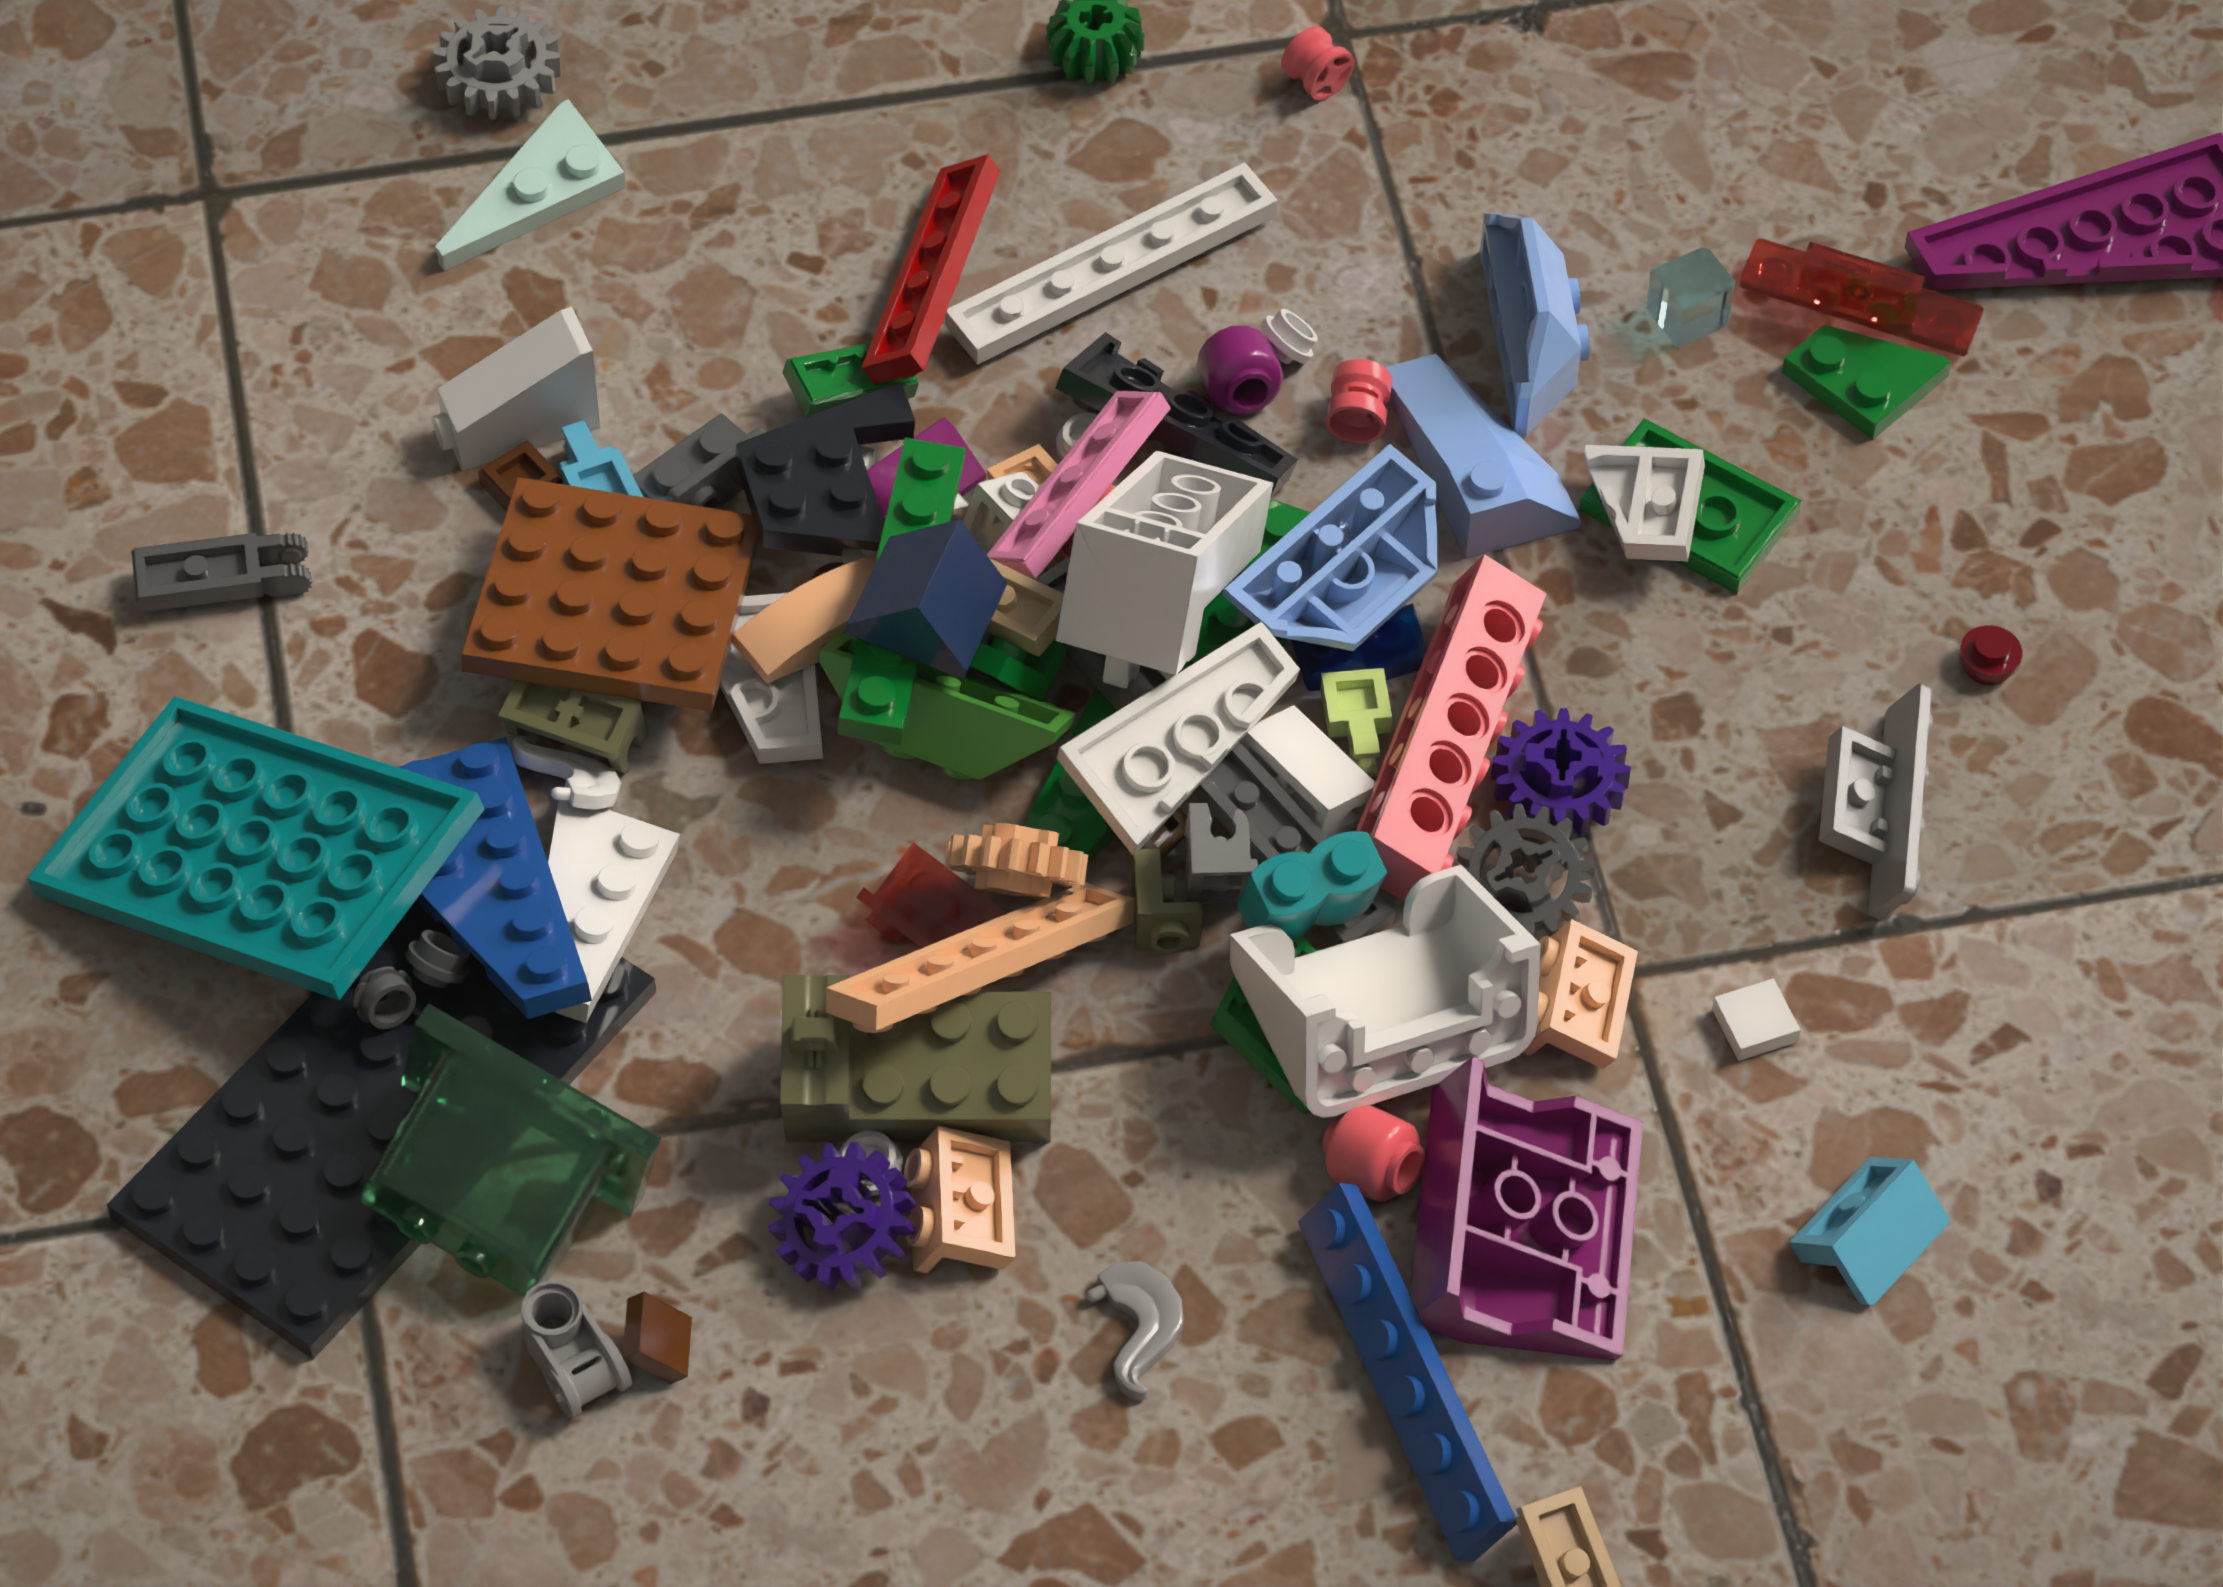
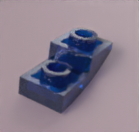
M1413 603L1403 606L1354 651L1291 639L1308 691H1321V673L1384 668L1385 678L1389 680L1419 671L1429 646L1420 615Z

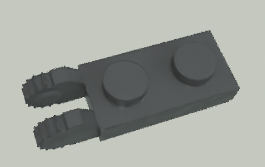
M287 532L284 535L278 533L263 536L249 533L134 548V550H131L138 613L264 597L263 593L276 599L288 598L290 595L295 597L299 594L303 595L304 592H308L309 588H312V575L309 572V568H306L305 565H299L301 561H305V557H308V541H306V537H302L301 534L297 535L295 532L292 534ZM260 563H263L267 566L260 567Z

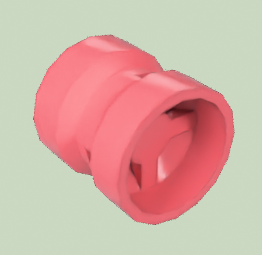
M1353 359L1338 364L1335 368L1331 383L1333 398L1328 403L1325 421L1326 428L1335 438L1352 444H1367L1380 439L1385 433L1387 420L1385 405L1390 400L1392 376L1385 367L1371 360Z

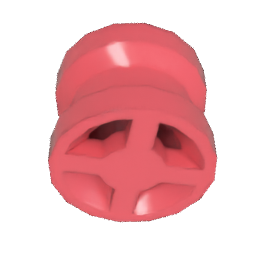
M1319 26L1309 27L1300 32L1287 46L1281 58V68L1292 79H1301L1304 82L1303 87L1313 99L1319 101L1336 94L1351 77L1355 66L1353 55L1343 47H1334L1330 34Z

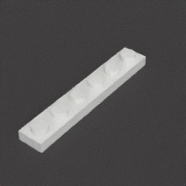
M1244 162L948 308L945 314V326L978 365L1277 216L1278 200Z

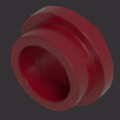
M1993 625L1979 626L1970 630L1963 637L1959 649V658L1965 672L1972 680L1983 685H1997L2005 682L2018 671L2023 657L2022 645L2018 638L2010 631Z

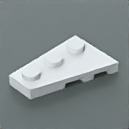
M787 593L744 596L735 631ZM731 641L719 686L759 764L823 759L815 665L813 664L766 684Z

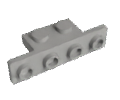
M1920 683L1887 709L1885 713L1883 744L1844 726L1828 737L1819 841L1872 864L1868 915L1879 920L1885 918L1900 905L1907 904L1916 894L1921 879L1917 865L1919 841L1925 828V820L1921 815L1923 790L1929 777L1926 753L1928 736L1933 726V716L1930 713L1932 690Z

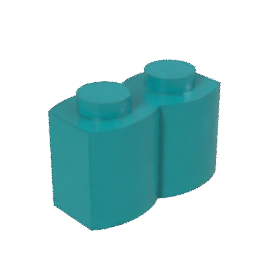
M1343 832L1323 840L1310 853L1288 852L1276 855L1262 862L1250 874L1237 907L1248 929L1271 924L1280 927L1294 941L1308 932L1314 924L1324 926L1342 924L1364 913L1372 904L1387 874V870L1368 832Z

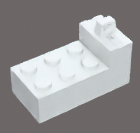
M1155 451L1076 523L1056 641L1106 655L1103 682L1121 688H1127L1128 684L1138 677L1140 665L1176 675L1183 668L1184 664L1190 661L1196 654L1204 608L1261 551L1273 482Z

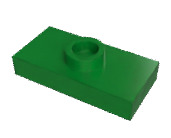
M871 343L786 359L782 372L805 417L893 384L902 383L907 398L915 397L919 382L913 376L908 379L898 378L874 385L861 368Z

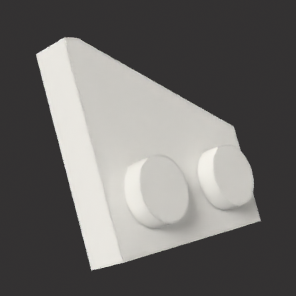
M1585 445L1584 453L1588 471L1626 559L1688 561L1705 468L1703 449Z

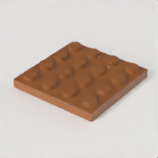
M518 477L461 653L462 672L712 712L760 540L752 514Z

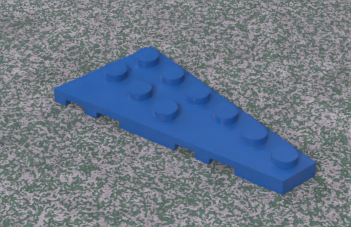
M506 737L486 743H476L461 750L425 760H415L400 766L399 768L477 792L485 809L415 900L417 904L435 922L441 921L451 931L453 941L465 954L471 952L485 967L487 977L527 1019L592 1001L588 981Z

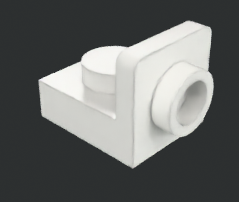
M1023 472L981 482L976 486L962 523L986 555L1040 488L1036 482Z

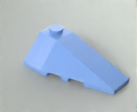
M1437 354L1385 367L1392 376L1391 403L1425 474L1436 482L1437 500L1465 559L1580 528L1581 519L1558 473Z

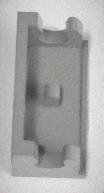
M1189 803L1184 833L1187 902H1238L1250 874L1257 867V859L1250 858L1248 819L1241 809H1236L1233 818V825L1235 826L1234 836L1229 840H1226L1223 836L1215 838L1210 831L1212 817L1208 804Z

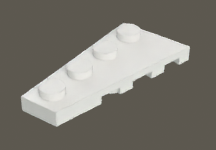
M1261 621L1059 748L1057 760L1134 856L1296 681L1300 668Z

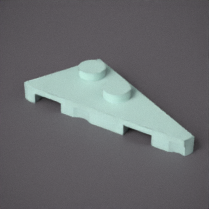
M569 99L561 102L437 243L435 249L438 263L444 271L626 188L624 171Z

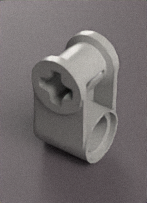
M545 1281L536 1284L526 1293L521 1308L525 1346L545 1377L557 1404L568 1418L573 1419L579 1416L582 1411L581 1406L614 1388L623 1392L632 1387L631 1376L622 1355L611 1338L606 1333H603L580 1298L579 1293L571 1285L561 1281ZM552 1317L568 1321L563 1327L557 1329H546L539 1326L542 1321Z

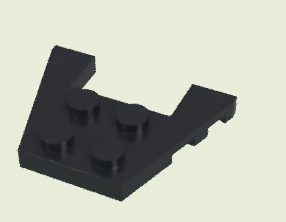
M902 383L887 386L736 444L735 464L762 548L842 556L843 547L878 551L886 517H883L859 445L914 438L915 418Z

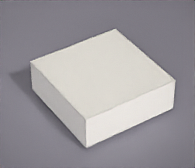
M1774 978L1714 997L1712 1010L1738 1061L1798 1042L1801 1030Z

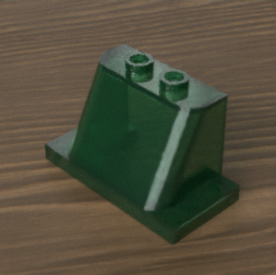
M430 1004L426 1006L414 1023L401 1083L403 1086L416 1092L417 1095L364 1183L360 1202L394 1221L399 1230L409 1239L424 1245L431 1243L454 1256L458 1265L469 1274L484 1279L490 1277L525 1297L526 1293L536 1284L550 1279L601 1200L631 1217L644 1197L662 1138Z

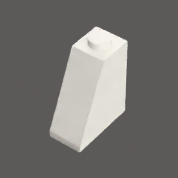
M569 307L558 311L437 388L440 414L432 416L434 431L443 451L453 450L462 471L492 462L527 440L535 448L562 440L564 435L561 427L585 420L590 431L600 428L593 350L573 308Z

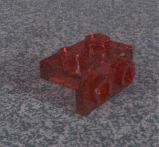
M914 842L875 894L863 887L856 896L858 900L872 910L865 919L870 925L895 943L904 934L920 946L919 949L1007 914L1006 911L974 889L973 886L952 870L946 868L944 864Z

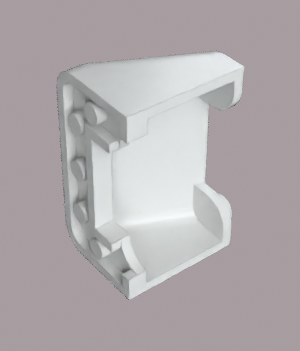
M1462 865L1432 873L1420 879L1411 888L1403 908V925L1295 958L1293 941L1280 927L1271 924L1260 925L1230 934V963L1232 972L1295 1095L1314 1115L1319 1117L1337 1116L1355 1107L1375 1104L1437 1084L1471 1057L1483 1060L1485 1068L1509 1061L1519 1056L1529 1047L1536 1035L1538 1026L1541 944Z

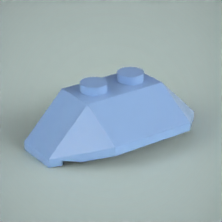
M1484 213L1480 256L1512 429L1520 437H1526L1577 385L1579 362L1589 359L1588 329L1586 324L1577 325L1575 314L1580 312L1578 279L1568 278L1564 254L1536 221L1530 217Z
M1389 444L1225 587L1223 596L1256 625L1262 621L1273 636L1354 651L1436 577V482Z

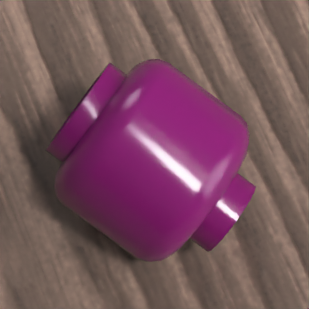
M1246 325L1224 328L1209 337L1198 353L1197 370L1211 402L1222 412L1231 415L1255 413L1274 401L1281 390L1283 372L1280 362L1270 341L1258 329Z

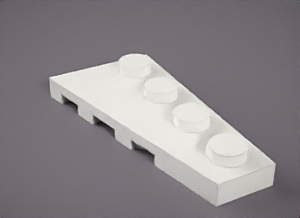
M559 800L548 864L588 981L592 1001L554 1012L587 1023L677 853L680 834L605 808L596 810L576 808L571 805L569 800Z

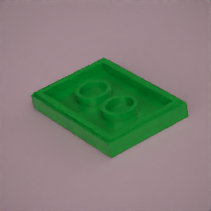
M1643 418L1622 445L1702 449ZM1703 449L1705 468L1688 561L1675 562L1738 594L1798 516L1802 500ZM1592 482L1580 498L1579 511L1613 528L1594 482Z

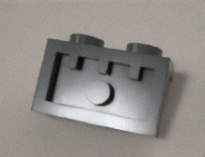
M720 413L635 473L633 477L645 498L719 509L721 505L744 490L735 464L736 444L766 432L758 427L749 434H746L723 413Z

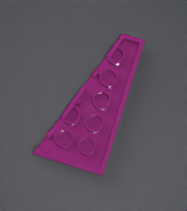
M2220 132L1909 231L1907 232L1904 248L1931 290L2223 277V134Z

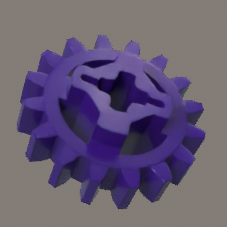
M1560 708L1557 720H1548L1541 710L1534 711L1533 726L1531 727L1520 720H1515L1512 723L1511 737H1499L1496 756L1492 760L1491 779L1496 781L1494 790L1495 800H1509L1507 817L1513 819L1515 804H1522L1526 815L1535 819L1537 812L1542 806L1548 807L1549 824L1556 826L1560 821L1568 818L1572 821L1573 828L1580 836L1587 835L1590 819L1602 826H1606L1609 823L1611 809L1621 810L1623 807L1631 772V766L1625 765L1626 746L1612 745L1614 729L1610 726L1602 728L1597 732L1591 729L1593 715L1588 713L1579 722L1570 721L1567 708ZM1557 765L1562 766V776L1565 777L1564 781L1559 780V769H1556Z
M851 1142L846 1149L845 1156L841 1157L832 1144L828 1143L823 1146V1160L815 1163L805 1154L799 1157L800 1166L804 1172L798 1178L786 1173L781 1175L779 1179L789 1189L786 1197L770 1198L769 1205L778 1214L782 1215L783 1219L774 1221L768 1225V1229L778 1241H784L776 1250L778 1255L788 1265L796 1263L794 1271L803 1280L809 1282L817 1275L818 1281L827 1290H834L840 1276H843L845 1281L855 1290L861 1288L862 1272L868 1269L880 1279L886 1276L881 1262L886 1255L897 1259L904 1257L905 1253L896 1243L898 1235L914 1234L915 1227L907 1218L902 1216V1213L909 1212L915 1208L916 1202L907 1191H900L908 1181L896 1167L889 1169L890 1162L881 1152L875 1150L867 1158L865 1150L858 1143ZM867 1181L876 1185L881 1197L882 1206H876L869 1200L871 1191L866 1187ZM849 1208H851V1209L855 1212V1213H851V1212H850V1214L847 1215L848 1212H849ZM837 1217L834 1225L829 1219L834 1220ZM803 1226H808L815 1232L813 1242L818 1246L817 1252L811 1250L804 1237Z

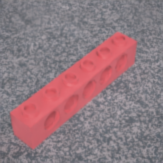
M1483 555L1453 583L1356 831L1369 833L1387 870V874L1380 887L1405 902L1411 888L1420 879L1432 873L1451 868L1454 857L1448 851L1452 840L1459 836L1470 819L1472 808L1466 805L1470 793L1479 786L1489 769L1490 760L1484 757L1487 748L1499 736L1506 724L1508 714L1502 710L1506 699L1519 686L1526 670L1520 664L1522 656L1535 642L1543 626V621L1537 617L1546 593L1486 555Z

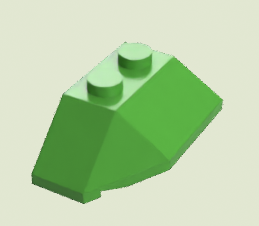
M845 631L821 648L818 660L842 702L857 642V637L844 633ZM920 662L901 745L869 741L882 745V749L892 756L904 759L919 758L939 765L940 770L950 777L963 780L974 778L981 780L1053 744L1073 725L1076 713L1061 707L1057 708L1054 704L1045 700L1042 702L1018 690L967 673L965 678L962 679Z

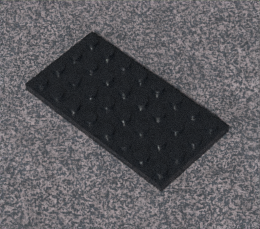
M415 901L342 998L337 1000L314 992L107 1204L109 1216L159 1253L311 1359H314L656 993L654 977L621 957L587 1023L556 1012L527 1019L487 977L485 967L471 952L466 962L470 971L463 983H449L446 988H438L421 981L413 974V965L405 957V952L412 941H418L425 930L439 931L452 936L451 931L441 921L435 922ZM391 966L395 968L396 972L403 970L412 979V990L416 995V1003L410 1016L401 1024L389 1029H380L358 1018V1009L352 1005V996L360 979L366 973L381 967Z

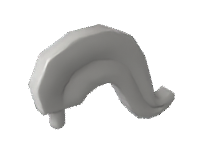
M1115 1262L1097 1275L1099 1286L1090 1289L1086 1293V1299L1094 1303L1107 1297L1113 1309L1125 1312L1138 1324L1137 1330L1120 1350L1113 1364L1115 1383L1120 1391L1130 1399L1142 1402L1147 1398L1148 1387L1141 1384L1138 1380L1139 1377L1173 1347L1183 1330L1182 1298L1167 1276L1145 1262Z

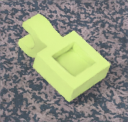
M1384 668L1321 673L1320 690L1328 737L1347 736L1349 758L1370 778H1376L1378 776L1376 757L1380 756L1377 734L1391 733L1392 712Z

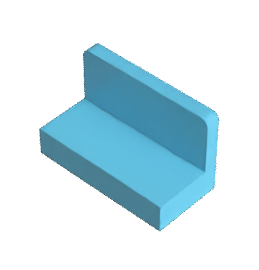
M1869 1157L1789 1241V1244L1801 1263L1836 1266L1858 1302L1862 1305L1872 1306L1948 1226L1949 1217L1914 1160Z

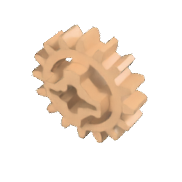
M995 823V825L983 824L982 836L965 834V836L952 834V836H949L945 867L950 868L952 871L975 875L974 889L1019 898L1038 899V897L1050 898L1052 886L1068 888V886L1080 888L1084 886L1089 855L1083 854L1084 852L1069 850L1067 847L1057 846L1059 836L1057 832L1028 828L1016 824Z

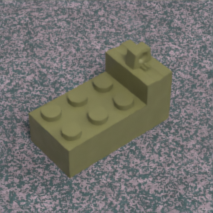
M783 975L780 1105L786 1142H846L851 1136L862 1131L880 1132L889 1137L893 1142H924L937 1126L1010 1142H1051V992H978L972 995L958 996L939 1004L933 1012L915 1014L896 1022L888 1031L869 1033L855 1029L853 1022L825 1013L826 987L848 979L850 975Z

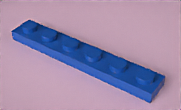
M1338 1183L1298 1221V1224L1456 1561L1475 1562L1517 1525L1515 1521L1516 1516L1358 1185Z

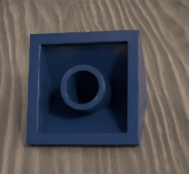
M960 519L890 536L847 622L844 633L964 679L1003 597L1007 582Z

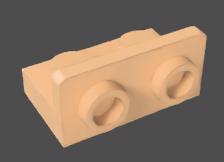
M1571 919L1550 937L1544 936L1538 941L1541 944L1538 1026L1534 1039L1522 1053L1531 1056L1546 1043H1549L1604 1069L1617 1059L1638 951Z
M937 1126L918 1148L911 1151L904 1170V1176L908 1181L906 1186L910 1188L911 1196L916 1202V1207L911 1210L908 1219L915 1227V1232L912 1235H906L907 1243L912 1246L913 1270L928 1273L942 1257L1004 1270L1015 1258L1010 1141Z

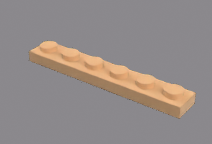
M1087 882L1080 888L1071 887L1050 896V898H1044L826 987L825 1013L853 1022V1027L859 1031L869 1033L888 1031L896 1022L915 1014L933 1012L939 1004L958 996L976 994L984 985L1004 977L1021 975L1025 968L1044 960L1061 958L1065 956L1066 951L1084 943L1106 939L1108 933L1134 923L1135 898Z

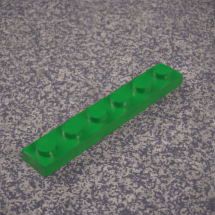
M911 438L904 439L875 565L890 536L952 521L964 468L966 448ZM857 638L839 714L837 734L901 745L920 662Z

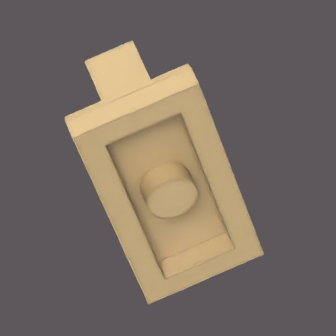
M990 559L1006 580L1007 586L989 624L988 633L1039 657L1057 636L1064 594Z
M1581 1486L1516 1509L1518 1517L1515 1518V1521L1538 1576L1537 1580L1540 1587H1621Z

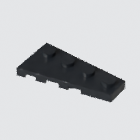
M1106 332L1063 367L1055 389L1071 396V400L1075 405L1088 412L1100 413L1116 391L1161 392L1171 409L1146 440H1156L1178 452L1179 457L1273 482L1271 498L1289 481L1298 461L1297 458L1238 419H1225L1221 422L1213 416L1214 410L1210 405L1211 401L1193 389L1186 392L1174 391L1160 381L1164 370L1146 358L1138 360L1135 365L1118 353L1122 342Z

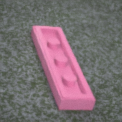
M1116 391L988 552V558L1036 580L1075 531L1076 523L1093 508L1171 409L1161 392Z

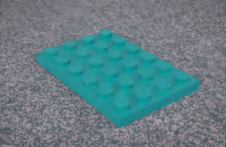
M174 696L26 879L36 896L340 1000L485 809L477 792Z

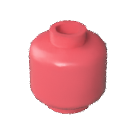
M1370 1105L1352 1108L1344 1116L1333 1120L1323 1137L1322 1148L1324 1153H1326V1170L1331 1180L1336 1184L1358 1185L1362 1196L1374 1201L1384 1202L1396 1197L1398 1194L1407 1193L1415 1185L1423 1170L1425 1153L1422 1146H1420V1137L1415 1127L1403 1119Z

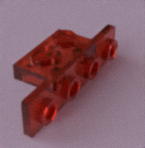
M1757 239L1741 273L1739 286L1743 289L1959 356H1966L1968 354L1984 311L1980 305L1923 288L1925 276L1811 241L1805 252L1766 239Z

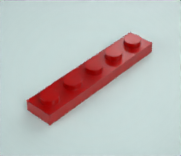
M989 154L943 167L939 170L861 367L874 385L898 378H911L919 372H923L928 363L933 345L1000 174V169Z

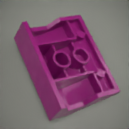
M1475 1057L1468 1059L1434 1086L1431 1095L1409 1293L1425 1328L1470 1344L1613 1361L1622 1357L1643 1121L1577 1096L1531 1101L1489 1085L1484 1061Z

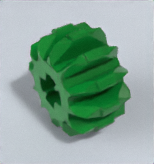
M1059 0L1055 15L1050 16L1046 27V40L1049 42V56L1052 59V66L1063 67L1067 80L1084 76L1089 87L1096 78H1104L1113 85L1118 73L1132 74L1137 59L1141 58V52L1144 51L1145 34L1142 32V18L1139 15V8L1128 7L1126 0Z

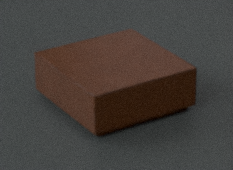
M528 440L478 470L480 485L506 512L518 477L563 484L562 475Z
M645 1291L627 1298L623 1359L669 1384L687 1378L692 1317Z

